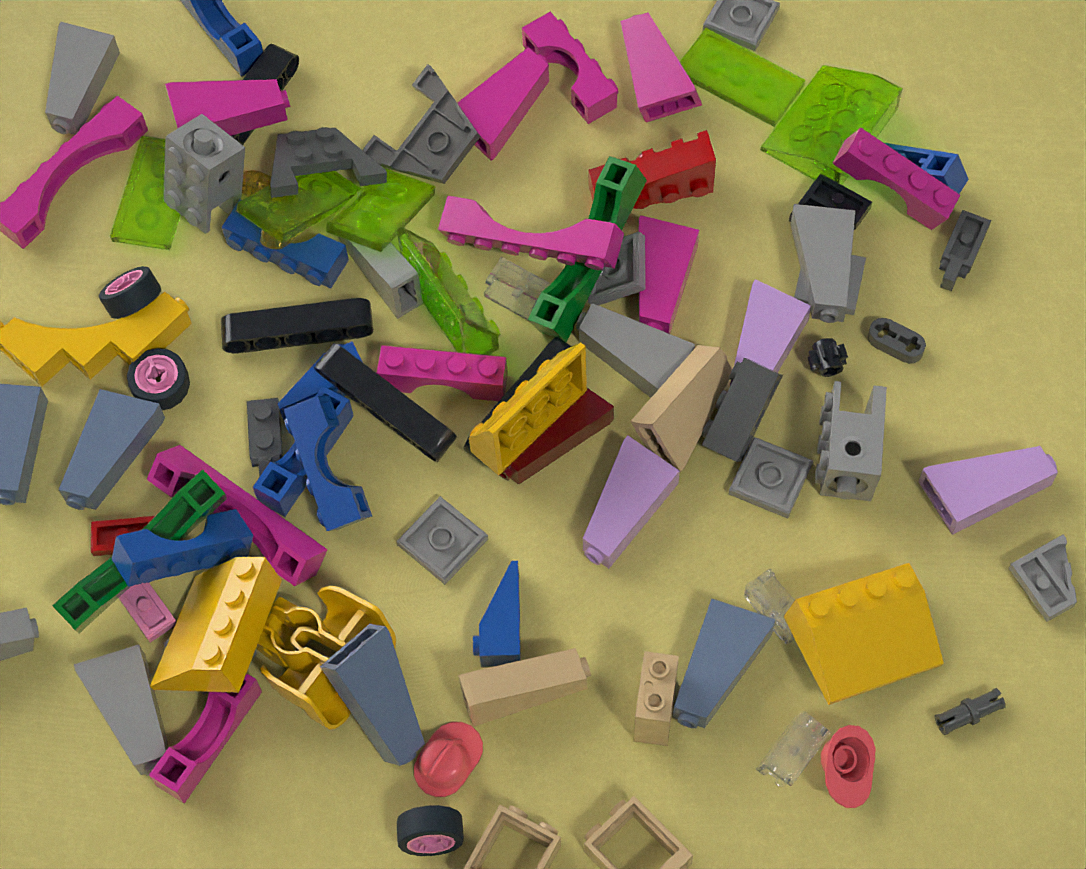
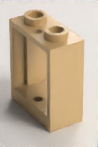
M644 651L635 714L634 742L668 746L679 656Z
M635 796L628 802L621 800L609 813L611 818L602 826L597 823L584 837L587 840L584 843V852L600 869H618L599 849L634 817L672 855L659 869H687L693 860V854Z
M499 805L464 869L481 868L504 825L547 847L536 869H549L561 847V837L557 835L558 831L551 825L540 822L537 825L528 820V815L521 809L510 806L507 809Z

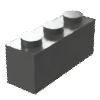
M743 358L742 363L737 361L729 377L733 381L728 392L723 390L717 400L715 407L719 409L714 421L709 419L704 427L702 437L705 440L702 445L736 462H742L783 375L748 358Z

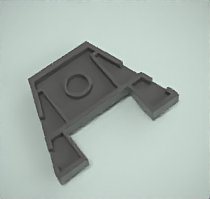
M427 64L412 86L434 103L398 150H395L373 135L363 148V151L381 167L445 184L481 136L435 70Z
M322 127L317 130L302 132L291 131L286 134H278L270 183V196L274 198L297 195L298 182L295 176L352 169L360 186L387 183V172L336 127Z

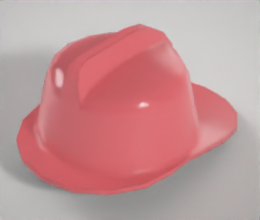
M450 722L441 726L431 736L418 755L414 765L415 780L426 794L434 797H447L456 793L462 787L478 764L483 753V741L479 732L466 723Z
M847 725L839 728L824 745L821 752V765L825 772V783L828 792L836 803L845 808H856L863 805L869 798L872 788L876 748L872 737L860 726Z

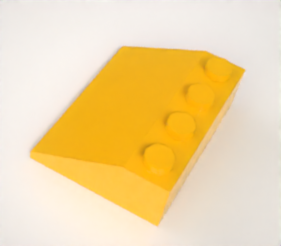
M580 342L559 352L553 359L545 360L539 366L534 377L529 381H523L517 387L515 395L507 402L503 401L497 405L492 416L484 424L479 423L473 428L469 437L470 451L498 476L587 391L586 346Z
M235 557L195 576L150 687L153 690L239 693L282 579L266 557Z
M910 563L798 598L784 615V619L828 705L944 664L925 590Z

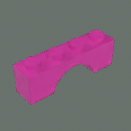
M550 11L522 27V43L525 49L529 47L536 54L544 56L548 63L566 66L574 72L577 80L571 87V102L587 124L617 108V94L619 93L617 85L612 79L605 77L599 63L595 59L589 58L585 53L582 43L578 39H573L569 34L566 24L561 19L557 20Z
M861 127L844 141L832 163L856 180L876 181L896 191L907 205V214L930 230L949 218L960 197V194Z
M381 346L377 374L403 393H412L416 388L425 385H444L459 389L467 393L472 399L499 402L505 395L508 370L506 357Z
M246 673L239 693L209 692L205 708L195 726L182 741L168 747L149 774L158 788L185 804L262 693L254 677Z

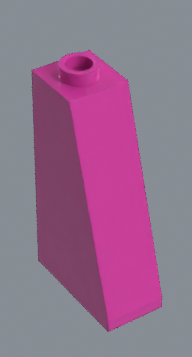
M648 12L641 15L638 14L620 21L637 104L645 122L647 123L702 106L694 84Z
M528 47L457 102L481 136L474 146L491 161L496 158L549 83V64L544 56L536 54Z
M277 79L170 82L165 84L177 128H180L201 114L230 136L288 120L285 108L290 107L286 89L280 91Z
M640 215L638 231L645 235V290L639 292V322L670 334L698 248L699 230Z

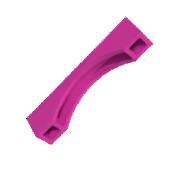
M116 96L110 103L105 104L91 121L85 123L76 135L68 142L63 143L48 161L43 162L28 180L22 182L13 194L0 203V232L24 249L45 229L46 216L50 204L59 188L72 174L99 157L128 150L148 131L143 114L119 96Z
M447 196L438 231L447 237L446 241L457 246L471 243L476 248L491 251L492 247L500 248L502 252L509 255L518 256L519 252L528 253L530 257L543 261L547 257L557 258L556 260L562 264L574 265L575 262L585 263L586 267L594 270H603V267L615 269L624 233L615 223L584 219L573 226L554 232H520L509 229L494 221L488 212L475 200Z
M178 445L157 453L147 477L150 483L173 498L181 488L203 469L225 492L227 497L212 513L237 509L253 533V543L259 548L263 556L266 557L276 573L293 586H297L316 576L328 549L183 446Z

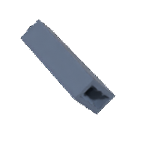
M0 384V504L14 505L15 502L26 503L48 404V399L41 387Z
M102 389L99 390L59 488L68 506L78 510H84L85 507L96 510L162 425L165 416L159 403Z
M711 599L674 705L673 718L678 719V723L688 728H697V726L705 728L772 636L776 619Z
M369 624L322 664L320 668L384 762L401 766L413 760L417 755L416 751L425 742L390 632L386 626Z

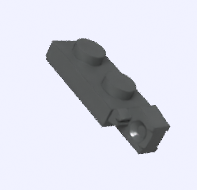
M962 210L940 261L939 269L945 271L940 285L941 288L952 291L958 276L966 278L967 273H970L991 220Z
M278 398L247 401L249 455L252 467L259 466V476H261L270 461L276 462L283 457Z

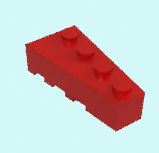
M707 130L697 133V139L685 143L682 138L672 141L671 148L655 152L651 148L642 151V154L632 161H629L626 157L620 159L635 164L647 179L633 208L644 209L653 204L673 203L679 199L688 197L698 198L708 193H713L716 157ZM605 164L588 170L592 201L594 199L596 182Z

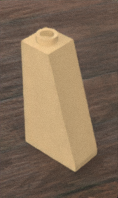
M697 345L630 421L646 448L677 468L680 472L685 468L705 425L715 409L720 394L729 381L732 368L727 361L726 354L720 347Z
M576 648L472 671L458 676L462 696L472 726L475 727L587 689V677L591 676V672L586 658H579Z

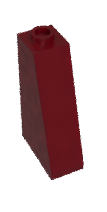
M587 388V391L499 476L507 481L512 479L517 484H521L610 425L614 420V406Z

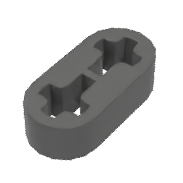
M878 318L871 323L868 341L876 349L908 364L916 363L923 357L926 343L920 334L887 318ZM883 329L888 331V334L884 335L883 338L877 336L878 332H881ZM911 343L916 345L915 349L911 350V352L905 350L906 346H909Z

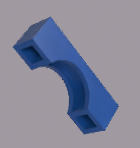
M180 0L241 77L247 74L263 53L261 41L246 23L240 25L229 13L222 0Z
M239 199L222 225L226 243L234 250L247 251L258 260L265 263L268 261L272 262L289 274L297 273L316 286L322 284L332 288L349 261L345 244L320 233L301 243H286L276 239L270 233V223L266 210Z
M322 386L316 396H330L340 423V427L332 434L328 442V455L354 415L350 399ZM295 442L280 460L276 462L270 461L253 486L257 500L286 517L307 486L306 479L308 477L304 466L299 463L296 457L295 450L297 446Z
M315 396L284 409L286 415L285 426L294 437L297 446L295 450L296 457L306 471L308 477L306 485L310 494L315 497L318 506L317 516L321 525L326 528V531H333L373 517L362 486L348 485L340 481L332 473L328 465V442L332 434L340 427L330 396Z
M237 509L207 515L204 531L199 536L190 540L174 541L164 539L148 529L117 535L112 561L129 587L171 576H179L200 569H208L235 557H248L253 533Z

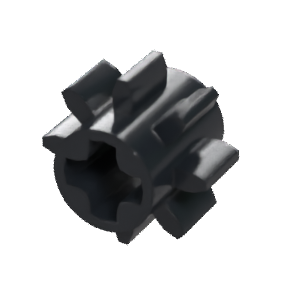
M825 338L812 345L813 350L809 351L810 356L808 357L811 371L819 369L823 377L835 376L843 371V365L847 364L846 359L848 358L844 344L837 346L833 338Z

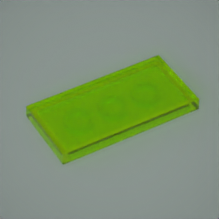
M708 28L704 29L680 61V64L694 85L775 127L805 86V79Z
M141 136L110 234L112 242L165 250L171 249L181 214L175 209H171L163 200L166 139Z
M384 168L387 172V183L363 186L327 222L326 232L382 252L435 195L436 186Z
M336 171L295 176L298 182L297 195L271 198L269 185L238 202L236 211L283 243L361 198L363 189Z

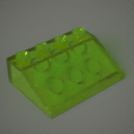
M823 65L763 143L760 150L813 180H816L821 173L843 185L849 174L832 163L844 141L860 127L877 138L898 110L903 88L875 74Z
M402 226L396 229L400 253L418 272L423 303L457 353L490 355L499 350L498 337L501 335L499 328L492 319L489 321L483 314L484 308L476 296L472 298L467 292L468 286L462 275H455L451 269L453 266L448 255L444 251L440 253L434 243Z

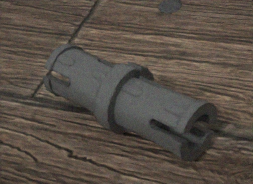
M994 688L992 691L972 700L966 698L960 702L961 705L941 714H936L935 721L937 726L943 724V727L939 729L943 735H947L949 732L966 724L975 725L979 723L980 718L1006 708V703L1003 697L998 699L1001 692Z

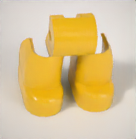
M336 586L323 587L317 593L327 606V612L323 621L312 609L299 607L279 596L272 605L271 614L267 618L256 647L265 657L287 668L279 678H276L264 664L261 666V672L272 688L282 697L303 709L312 720L329 730L341 726L348 719L351 712L320 668L329 658L305 647L309 640L313 639L337 652L367 625L375 624L387 627L394 648L396 647L395 633L383 612L372 603Z

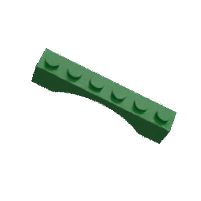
M609 156L596 182L594 199L588 219L615 223L621 230L623 229L647 181L635 164ZM575 262L574 265H566L560 275L541 292L528 320L540 333L553 338L559 337L567 342L602 270L588 268L585 266V263Z
M202 469L175 494L168 504L142 530L148 529L164 539L181 541L206 519L207 515H210L227 499L226 494ZM110 557L92 573L75 584L52 606L75 631L81 633L131 586L128 587L112 561V557Z

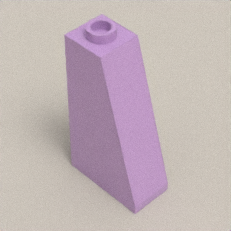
M755 279L750 292L735 364L737 361L742 363L743 358H748L778 373L808 322L811 305Z
M628 435L621 445L583 537L585 556L596 565L603 564L608 569L679 484L680 471Z
M1041 446L928 466L922 470L919 484L953 535L1051 486L1058 472L1054 459L1049 454H1045Z

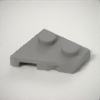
M1064 534L1016 560L1009 567V570L1046 622L1073 608L1077 603L1075 587L1071 583L1072 570L1071 564L1068 563L1067 540Z

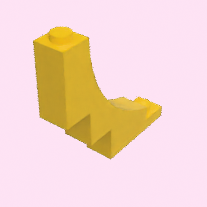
M163 292L150 304L134 314L92 327H44L14 317L6 325L0 321V351L41 387L69 362L91 380L117 355L130 365L147 350L165 349L192 324L188 315L189 307L181 298H172L168 293Z

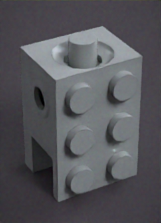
M203 114L166 136L163 200L171 209H175L184 216L192 226H196L205 234L210 231L211 210L219 206L230 215L239 199H241L245 147Z
M840 381L834 382L831 393L826 392L819 425H823L822 435H819L817 454H821L820 463L817 464L815 483H820V495L841 499L872 500L882 471L887 387L873 386L864 414L839 411Z

